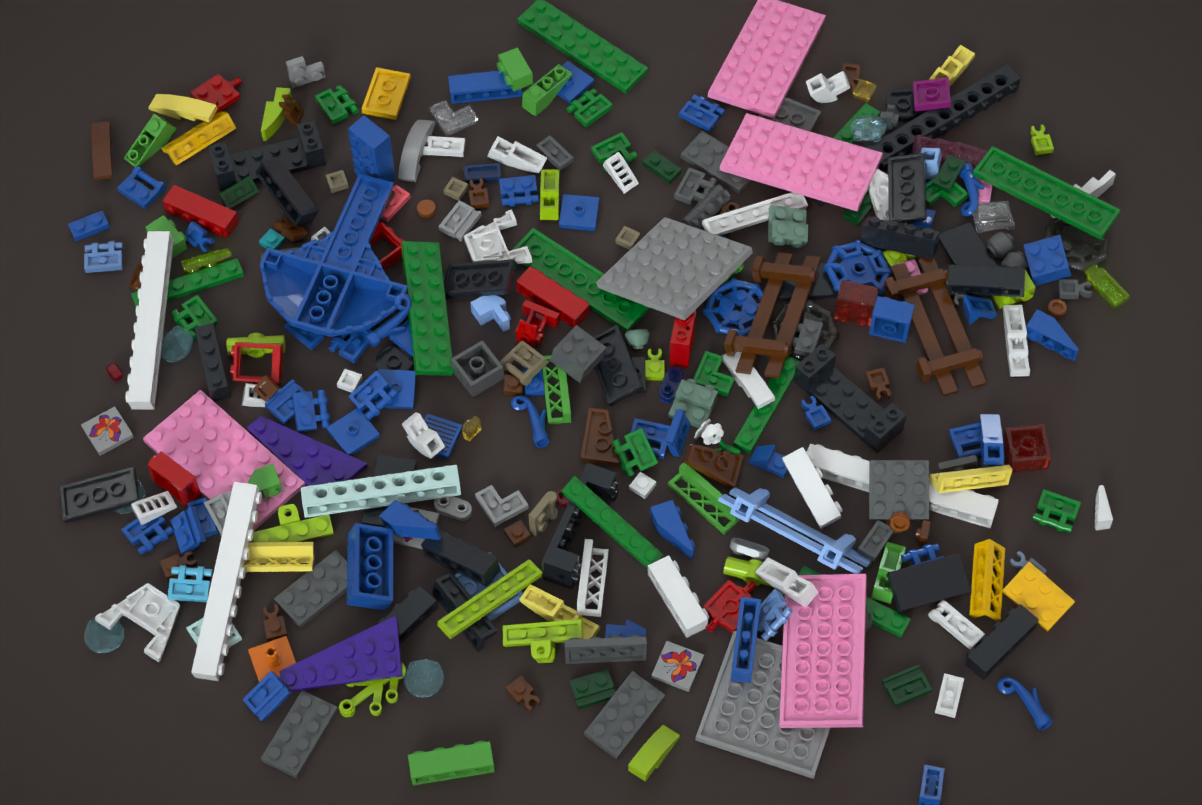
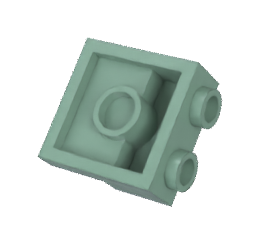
M771 205L769 207L768 242H772L775 245L787 244L794 248L803 247L808 242L806 210Z
M693 379L681 380L668 418H674L676 409H683L691 426L700 428L712 413L717 401L718 391L711 385H697V382Z

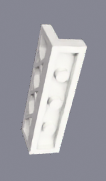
M585 539L577 599V615L601 617L609 549L593 548L592 539ZM592 555L604 556V559L596 563L592 559ZM597 569L602 575L595 579L590 573ZM595 585L600 591L593 595L588 589ZM593 601L598 606V609H586V605Z

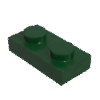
M655 150L642 161L643 166L669 184L682 173L680 167Z
M949 154L935 177L932 186L949 193L963 170L966 161Z
M248 175L221 191L218 195L224 206L231 209L258 193L259 190L251 176Z
M866 192L858 211L847 209L843 214L844 219L859 227L873 209L869 192Z

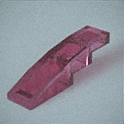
M916 135L912 153H921L922 148H940L941 161L945 162L950 154L966 161L965 163L972 164L976 168L988 151L958 141L952 143L940 138L931 139Z

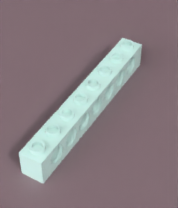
M457 465L301 487L305 518L389 506L395 500L403 504L461 495Z

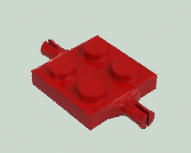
M217 74L191 91L190 94L193 99L217 105L218 109L215 113L217 114L241 99L240 94L234 88L241 84L242 81L237 77L229 82L220 74Z
M728 580L703 606L708 615L713 619L705 628L710 633L718 625L723 626L732 634L733 631H737L741 597L752 598L749 593L756 587V584L750 580L742 588Z

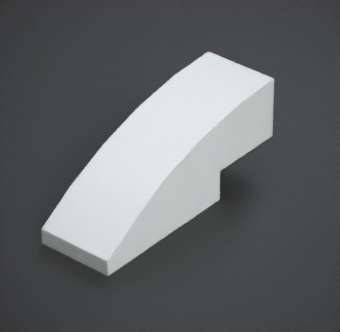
M497 136L487 156L505 165L534 173H540L547 160V157L516 141L512 144Z
M767 558L756 571L759 577L804 607H807L819 593L813 583L799 577L794 570L770 558Z

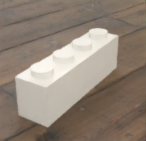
M802 447L783 457L785 466L820 529L841 519L840 513L843 510L838 501L833 502L831 498L833 492L828 484H823L821 478L824 476L819 467L814 468L812 464L814 458L810 451H805Z
M668 555L648 565V576L682 632L688 638L706 629L705 626L708 625L709 615L705 608L702 609L698 604L699 599L696 593L690 591V585L686 577H682L679 573L680 569L675 560L672 561Z

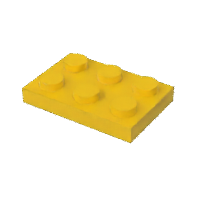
M376 67L361 109L362 114L397 120L411 75L409 73Z
M1028 562L1002 590L1016 605L1019 606L1021 604L1039 619L1038 624L1047 632L1075 603L1070 596L1031 562Z

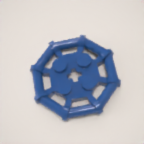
M860 240L840 246H833L828 261L824 264V271L827 272L834 286L833 289L855 298L856 301L876 295H883L885 293L883 288L885 278L892 276V270L889 269L882 255L883 252L880 249L877 250L861 243ZM863 252L868 253L870 255L865 256L863 255ZM837 257L842 259L840 264L835 263ZM855 267H858V269H862V271L857 272L855 270ZM835 271H839V273H840V275H841V277H842V279H841L840 281H839V279H838V277H837ZM876 275L882 276L880 282L875 280ZM869 285L873 288L866 291H862L863 287Z
M731 278L730 281L721 284L708 297L706 306L703 309V315L707 316L716 329V333L727 334L729 329L736 330L738 336L746 337L751 326L745 329L744 327L753 323L760 304H757L753 297L756 294L761 301L764 292L758 283L754 284ZM737 287H738V288H742V289H746V290H750V291H749V293H746V291H744V290H738V291H737ZM732 288V292L724 296L721 294L722 292ZM715 299L720 302L718 308H713ZM735 307H741V312L738 310L734 311ZM716 315H719L723 321L719 322ZM731 324L736 325V327L739 329L727 327V325L731 326Z

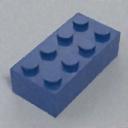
M362 116L348 128L354 172L357 176L360 173L392 182L396 177L390 135L367 117Z
M355 523L348 532L347 605L385 611L393 602V529Z

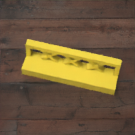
M1010 465L936 473L930 474L929 480L938 493L1003 486L1009 484L1013 469Z
M249 542L250 554L248 560H245L244 563L246 564L244 565L246 572L313 571L315 560L314 542Z

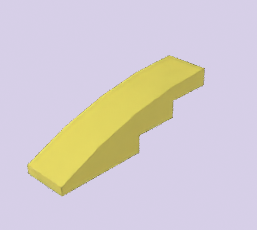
M960 45L954 54L947 58L941 68L938 67L929 80L949 77L951 86L974 59L975 53Z
M156 94L148 107L151 111L181 120L183 117L192 121L199 119L210 123L218 109L217 105L170 94Z
M529 584L519 599L521 603L549 622L582 619L583 639L595 637L600 630L599 625L583 618L582 615H577V611L564 605L563 600Z

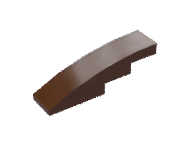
M110 121L92 123L94 180L113 178Z

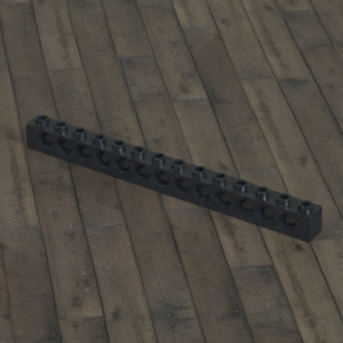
M1006 64L952 96L951 107L931 109L866 147L883 153V158L877 169L881 171L888 169L889 157L904 156L917 152L920 147L932 143L935 138L945 135L950 129L960 126L965 120L972 119L980 111H985L992 104L1002 101L1007 95L1014 94L1019 89L1021 78ZM812 198V199L817 203V205H818L819 207H821V206H823V205H825V204H830V203H827V202H824V201H821V200H817V199Z

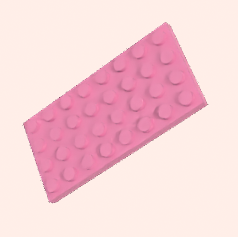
M757 0L710 87L708 97L774 119L823 26L826 15L779 0Z
M746 113L720 164V171L858 211L883 158V153Z
M201 390L143 438L144 442L157 454L162 451L196 477L201 494L207 500L220 494L223 495L228 490L232 492L234 482L247 484L254 470L274 464L283 492L274 497H266L261 500L260 504H257L258 518L256 523L253 522L252 529L254 531L278 511L279 507L295 496L301 490V487H305L303 480Z
M866 574L798 575L813 583L819 593L807 607L802 606L785 595L787 605L784 607V610L786 607H789L793 613L789 616V620L784 624L780 728L863 727Z

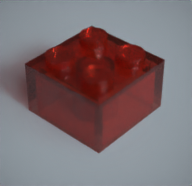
M841 280L834 319L842 322L857 323L861 326H871L879 288Z
M1044 424L1005 428L1003 444L1007 463L1013 469L1012 473L1046 470L1049 468L1051 453Z

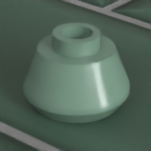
M647 329L626 331L624 336L629 346H632L633 349H641L648 343L650 332Z

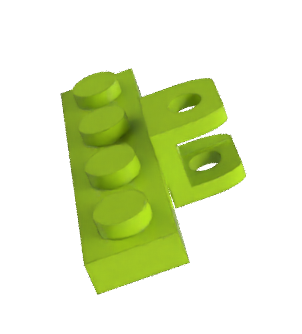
M289 504L278 509L281 526L254 532L253 540L254 542H304L332 535L334 532L329 514L300 521L296 506ZM287 513H291V516H289V517H287V516H285V515H286Z
M582 619L503 625V646L531 645V655L539 664L554 662L556 656L554 643L565 642L564 640L574 637L583 639Z

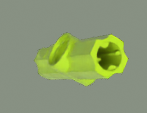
M251 333L248 337L227 338L228 355H231L232 346H235V342L284 344L283 352H285L286 348L284 335L264 336L261 333ZM243 347L242 354H248L254 358L262 357L264 353H273V349Z
M727 557L723 574L741 578L746 583L752 580L756 586L760 584L771 586L756 574L757 569L763 562L755 559L748 562Z

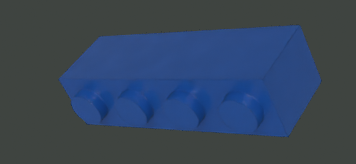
M490 71L448 76L451 104L522 97V89L513 92L511 86H507L503 72Z
M741 597L731 681L751 683L761 599Z

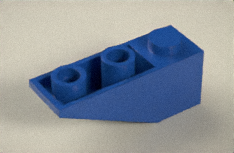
M1037 309L1026 326V337L1031 341L1044 345L1049 350L1061 354L1064 358L1075 361L1079 349L1055 318Z
M980 414L981 468L1003 466L1004 446L1000 415Z
M397 500L379 516L384 527L393 529V533L397 536L433 540L441 539L438 532L439 527L433 521L425 520L421 513L413 512L407 504H401Z
M673 500L650 507V517L657 533L689 559H693V552L696 550L695 544L692 539L689 540L688 527L680 519L682 515L679 506H675Z

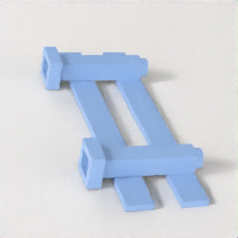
M735 487L730 490L729 494L736 497V500L726 494L719 497L718 501L732 508L730 514L745 522L753 519L819 555L817 559L819 562L834 570L839 565L854 574L862 572L863 567L843 556L865 567L872 563V560L852 550L856 542L853 535L845 534L836 541L766 504L770 497V493L766 489L759 488L749 495ZM758 509V510L764 512L765 514H767V515H769V516H771V517H773V518L779 520L780 522H782V523H784V524H786V525H788V526L794 528L795 530H797V531H799V532H801V533H803V534L809 536L810 538H812V539H814V540H816V541H818V542L824 544V546H822V545H820V544H818V543H816V542H814V541L808 539L807 537H805V536H803V535H801V534H799V533L793 531L792 529H790V528H788V527H786V526H784V525L778 523L777 521H775V520H773V519H771V518L765 516L764 514H762V513H760V512H758V511H756V510Z

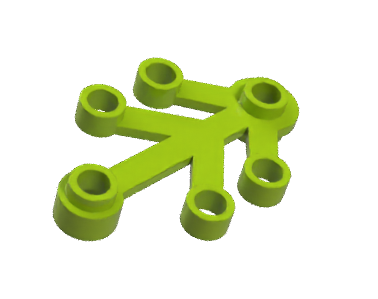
M402 663V672L404 677L406 673L405 665ZM403 677L346 684L348 687L355 685L368 687L352 699L343 700L339 704L340 714L343 717H352L356 712V706L374 693L373 702L369 706L370 713L374 716L380 715L382 713L383 685L390 681V689L386 692V700L389 703H395L398 700V681ZM394 694L396 696L395 698L390 699L389 695ZM344 705H351L349 709L343 708ZM378 706L379 710L373 711V707Z

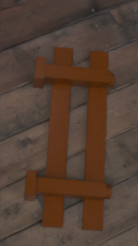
M778 252L775 263L765 262L764 257L756 256L751 269L754 282L762 283L763 278L769 279L748 337L738 336L736 330L729 329L724 342L727 356L734 357L736 352H742L735 370L736 373L751 374L757 355L760 354L770 356L764 373L765 377L780 378L786 358L791 353V344L812 284L817 280V270L821 257L806 256L803 266L790 265L793 254ZM784 280L796 281L797 284L777 340L763 339Z
M920 258L918 261L923 274L912 277L905 263L891 266L896 281L893 280V277L885 278L883 288L886 296L892 300H897V297L902 295L904 301L915 305L912 321L929 360L927 361L925 357L919 358L916 364V370L922 384L929 382L931 376L935 375L943 396L956 393L958 389L950 371L963 367L972 388L985 385L987 382L978 363L980 360H983V355L980 349H972L950 294H948L945 281L948 280V271L942 268L939 269L934 258ZM930 287L956 349V354L944 357L917 290Z

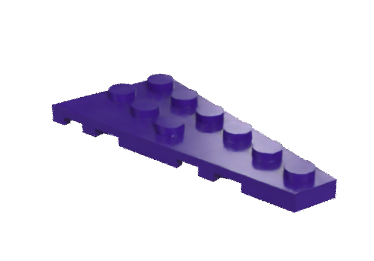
M260 416L247 427V431L303 480L305 486L353 480L368 467L367 463L263 416Z
M394 616L279 671L280 679L289 691H299L403 677L398 617Z

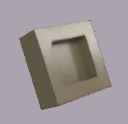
M343 170L326 175L331 193L349 188Z
M452 177L443 192L444 195L459 201L469 186L467 183Z
M624 226L615 239V243L630 250L640 239V233Z

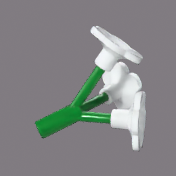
M710 419L703 422L695 433L694 438L702 437L706 445L711 443L719 444L721 448L713 449L715 451H728L734 455L741 452L740 449L725 444L721 440L724 434L722 426L719 423L715 425L710 424Z

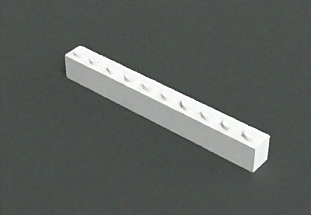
M148 231L147 238L144 239L145 255H142L143 272H140L141 288L138 289L139 305L136 306L137 322L134 323L135 339L132 340L133 356L130 357L131 374H128L129 391H126L125 396L126 402L130 405L131 409L155 410L174 242L170 231Z
M809 445L808 450L814 458L812 464L814 468L819 467L824 476L823 479L869 492V461L859 456L844 454L839 450L827 449L822 445ZM929 480L930 511L991 528L998 499L990 495L975 493L973 490L938 493Z
M233 483L191 672L195 678L219 681L220 675L222 676L224 673L225 664L223 659L224 656L228 655L229 644H227L228 636H232V618L236 617L237 605L235 604L237 598L241 596L242 588L240 582L245 577L246 568L244 563L249 558L250 549L248 545L254 536L253 522L256 523L258 518L256 508L257 504H260L262 500V492H260L257 485Z

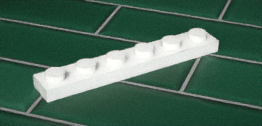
M791 192L704 219L702 225L705 231L720 236L768 221L769 207L771 205L806 209L808 204L804 195Z

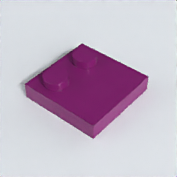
M949 77L913 82L915 111L951 107Z

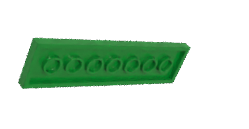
M545 0L534 2L517 19L518 24L625 94L648 73V67Z
M993 146L973 171L975 177L1102 240L1121 212L1120 209Z
M534 228L512 249L515 250L527 246L532 257V263L521 264L527 268L531 266L535 270H540L544 276L554 279L564 289L567 288L578 298L585 299L591 310L614 325H618L625 332L631 330L650 309V307L599 289L596 282L604 273Z
M403 241L401 248L405 285L408 286L407 295L410 296L412 301L409 311V323L415 375L452 376L454 369L451 367L450 361L452 352L439 243Z

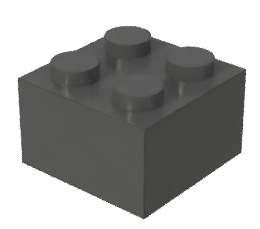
M576 325L554 348L550 361L580 383L603 359L607 347Z
M483 341L478 342L450 359L455 376L472 397L504 379L503 366Z

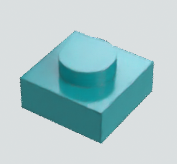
M270 228L259 240V244L266 249L278 250L286 240L283 235Z

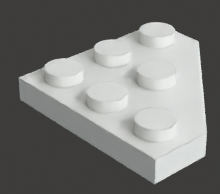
M877 169L868 191L876 217L889 221L888 175Z

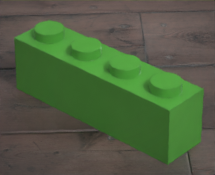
M477 741L471 745L457 744L453 748L446 749L438 747L433 749V751H415L408 755L412 785L495 772L490 741Z

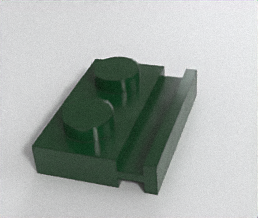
M919 664L882 679V684L885 686L894 707L932 692V688L921 671Z
M608 669L569 681L578 710L608 701L616 692Z

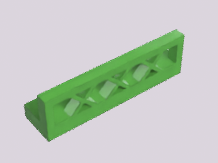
M552 355L544 356L548 360V362H551L550 359ZM544 366L542 374L548 425L571 423L566 372L558 366L553 370ZM552 376L559 380L554 387L547 382ZM554 392L561 397L556 403L549 399ZM557 409L562 412L563 417L551 418V413Z
M682 463L679 466V473L668 482V486L723 534L740 521L738 517L730 514L731 507L718 501L722 494L689 465ZM682 478L685 482H688V488H679L676 483ZM690 492H698L701 495V500L690 498ZM704 505H713L716 512H706ZM718 517H727L730 522L723 527L718 522Z

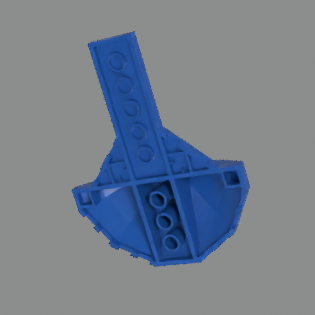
M359 173L332 233L327 234L325 238L318 241L315 239L305 243L301 248L294 251L292 249L286 252L271 248L266 249L260 262L267 301L292 327L333 337L370 329L396 311L399 304L402 305L404 299H401L400 302H394V300L400 293L407 294L408 286L389 280L369 244L394 189V182Z

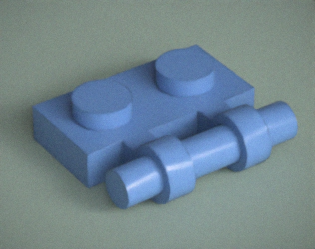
M109 241L105 244H98L96 242L92 243V245H85V252H92L84 254L85 273L123 270L122 250H120L123 249V243Z
M774 589L760 606L758 631L763 632L765 630L761 635L765 641L771 636L774 637L778 632L777 629L782 624H786L789 616L793 613L789 607H786L783 611L787 602L782 593L777 589Z

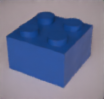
M1060 235L1024 244L1035 286L1071 277Z
M877 296L869 334L906 343L915 305L906 301L901 302L892 300L889 297Z

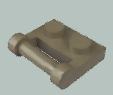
M524 341L516 345L500 361L504 370H508L520 379L524 386L529 385L532 378L549 363L543 355ZM514 360L517 361L519 364L525 367L527 371L523 373L514 365H512V362Z
M553 491L547 492L529 514L530 533L535 537L540 532L546 530L550 520L558 516V511L555 508L557 495Z

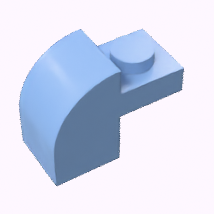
M922 148L921 153H924L926 157V180L932 179L939 172L942 158L940 148Z
M496 295L481 296L470 302L471 312L480 325L494 319L503 332L510 329L509 321L511 318L506 310V301Z

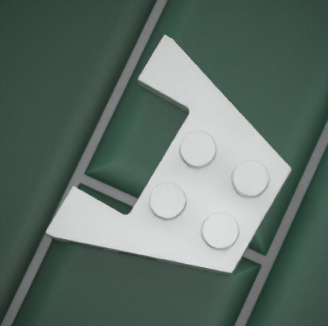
M512 209L505 212V216L494 218V222L489 225H482L464 235V241L473 262L514 259L517 264L532 263V257L527 246L508 251L500 230L517 226Z
M147 583L126 596L125 600L117 605H112V608L106 612L99 613L95 617V621L111 630L123 615L155 635L145 647L144 653L160 662L179 613L180 604L175 600H169L166 594Z

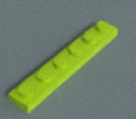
M530 559L440 619L437 626L449 639H452L529 586V584L542 576V571Z

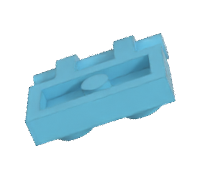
M187 565L172 567L171 573L172 575H178V579L170 578L167 598L169 600L207 602L211 582L204 581L203 579L204 577H212L213 570L205 569L203 566H198V568H187ZM186 576H196V580L186 579Z

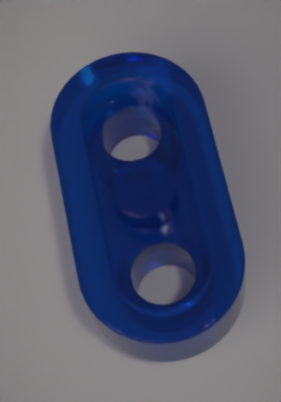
M673 367L666 372L658 389V396L661 401L670 403L675 400V394L680 382L685 380V374L682 369Z

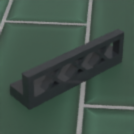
M452 572L436 579L434 582L432 594L448 614L472 598ZM485 615L463 630L462 633L478 652L483 649L485 640L497 634V629Z

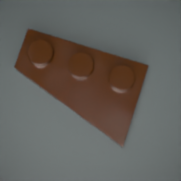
M589 408L580 461L619 466L618 457L613 451L615 449L612 444L614 439L608 410Z
M692 444L688 447L684 463L731 490L736 486L744 455H734L728 451H715L713 448Z

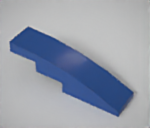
M924 765L918 805H940L945 768Z

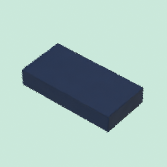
M500 163L464 166L465 183L470 184V180H473V184L480 183V178L483 179L484 183L499 182V179H501Z

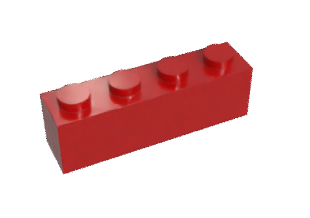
M173 185L162 201L164 209L169 215H175L187 223L196 222L202 228L212 231L217 236L229 238L239 223L236 211L176 185Z
M530 266L516 281L517 292L532 302L559 313L560 320L572 328L576 325L580 326L590 315L589 304L585 299L578 298L571 290L564 289L554 279L544 276L538 269L535 270Z

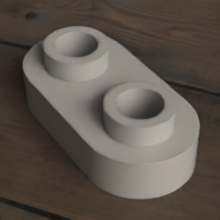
M454 496L434 500L435 510L441 515L458 521H466L472 515V507L465 500Z
M732 538L730 543L732 552L737 555L745 554L759 561L768 558L770 550L763 545L741 538Z

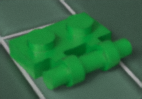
M342 85L336 87L337 92L335 93L330 88L315 96V100L332 124L347 118L348 110L354 115L359 112L357 103L349 97V92Z
M594 88L584 92L582 97L578 100H573L566 108L569 114L576 111L574 117L586 128L613 109V104L602 94L595 97L597 91Z
M622 132L591 147L592 154L600 164L617 152L622 155L627 164L638 157L635 151L628 153V150L631 149V144ZM616 161V162H614V163L611 164V165L614 167V166L617 165L618 163H617V161Z
M198 295L181 304L184 311L179 313L175 309L171 312L175 323L182 327V332L187 337L189 336L191 340L197 338L195 327L212 323L214 326L218 325L217 319ZM189 317L193 321L190 324L186 322V319Z
M642 428L625 435L624 438L627 443L621 445L619 439L612 442L615 448L613 451L615 455H618L622 463L621 468L623 471L625 470L628 477L635 474L632 468L635 465H638L641 472L658 464ZM626 450H631L634 460H628L625 453Z
M1043 489L1037 509L1044 512L1043 515L1035 513L1033 520L1040 522V525H1049L1057 528V531L1070 533L1073 526L1067 524L1066 520L1075 521L1081 502ZM1049 514L1061 517L1060 521L1050 518Z

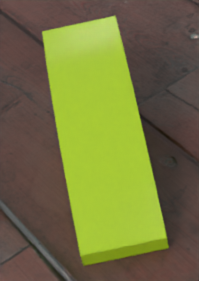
M276 87L274 102L266 101L261 127L263 141H267L284 122L286 118L284 115L285 109L279 106V102H284L283 94H289L292 98L291 88Z
M541 169L540 220H559V169Z
M662 725L628 764V771L646 782L654 769L659 767L673 748L680 735Z

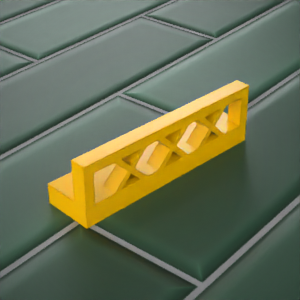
M220 111L213 116L210 123L202 122L163 146L162 150L164 153L169 154L174 165H178L235 130L236 127L229 114Z
M991 539L974 544L969 615L973 618L986 615L998 621L1001 620L1005 548ZM994 550L998 551V558H996ZM993 566L997 572L996 576L993 572ZM992 584L995 588V595L992 591ZM991 602L994 607V612L990 610Z

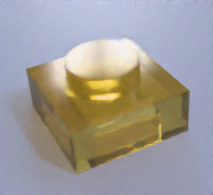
M860 79L853 91V97L869 102L876 90V85Z
M474 416L471 420H467L462 427L463 438L468 442L482 429L481 420L478 417Z

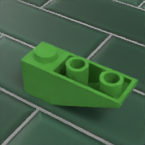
M558 64L523 93L522 107L536 117L549 106L572 76V73Z
M153 114L124 159L134 167H140L169 141L177 128L165 119Z

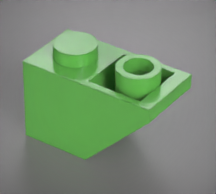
M274 464L254 470L247 483L258 486L260 492H262V499L274 497L283 492Z

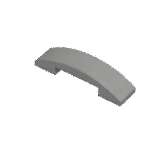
M417 120L412 126L401 155L398 174L400 181L416 182L421 168L419 161L427 137L432 135L435 121Z

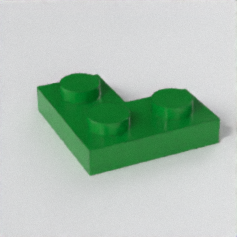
M935 177L926 183V204L928 206L940 197L946 199L954 207L968 198V192L956 182L949 193L932 186Z
M705 351L693 380L697 382V385H711L718 391V394L728 397L735 378L718 372L723 362V356Z

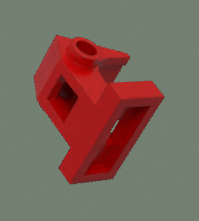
M525 300L522 305L523 315L528 318L526 322L520 319L515 331V335H517L516 342L524 341L534 348L537 344H541L544 332L548 326L557 329L560 324V314Z

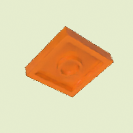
M287 636L248 649L259 682L270 671H274L280 678L279 671L296 663Z

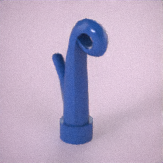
M965 163L960 173V177L963 179L970 197V202H966L961 208L963 216H971L978 207L977 188L984 189V186L973 175L974 169L970 163Z
M405 293L398 294L394 302H400L401 299L405 300V306L398 305V309L401 311L364 336L372 347L375 348L385 337L406 329L405 326L398 325L409 314L412 306L409 295Z
M522 395L515 396L511 400V406L515 410L527 408L533 429L535 447H546L550 443L545 430L547 411L544 409L541 415H539L537 408L529 398Z
M1003 677L998 680L997 688L1001 693L1010 694L1014 690L1017 692L1033 717L1034 724L1039 731L1047 729L1053 723L1048 713H1045L1035 687H1033L1031 695L1020 682L1011 677Z

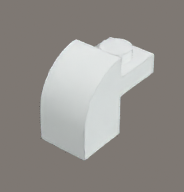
M843 71L829 79L820 73L806 81L810 96L820 103L838 100L837 95L851 88Z
M415 412L402 423L408 434V440L424 456L432 458L445 447L437 432L427 427L419 413Z

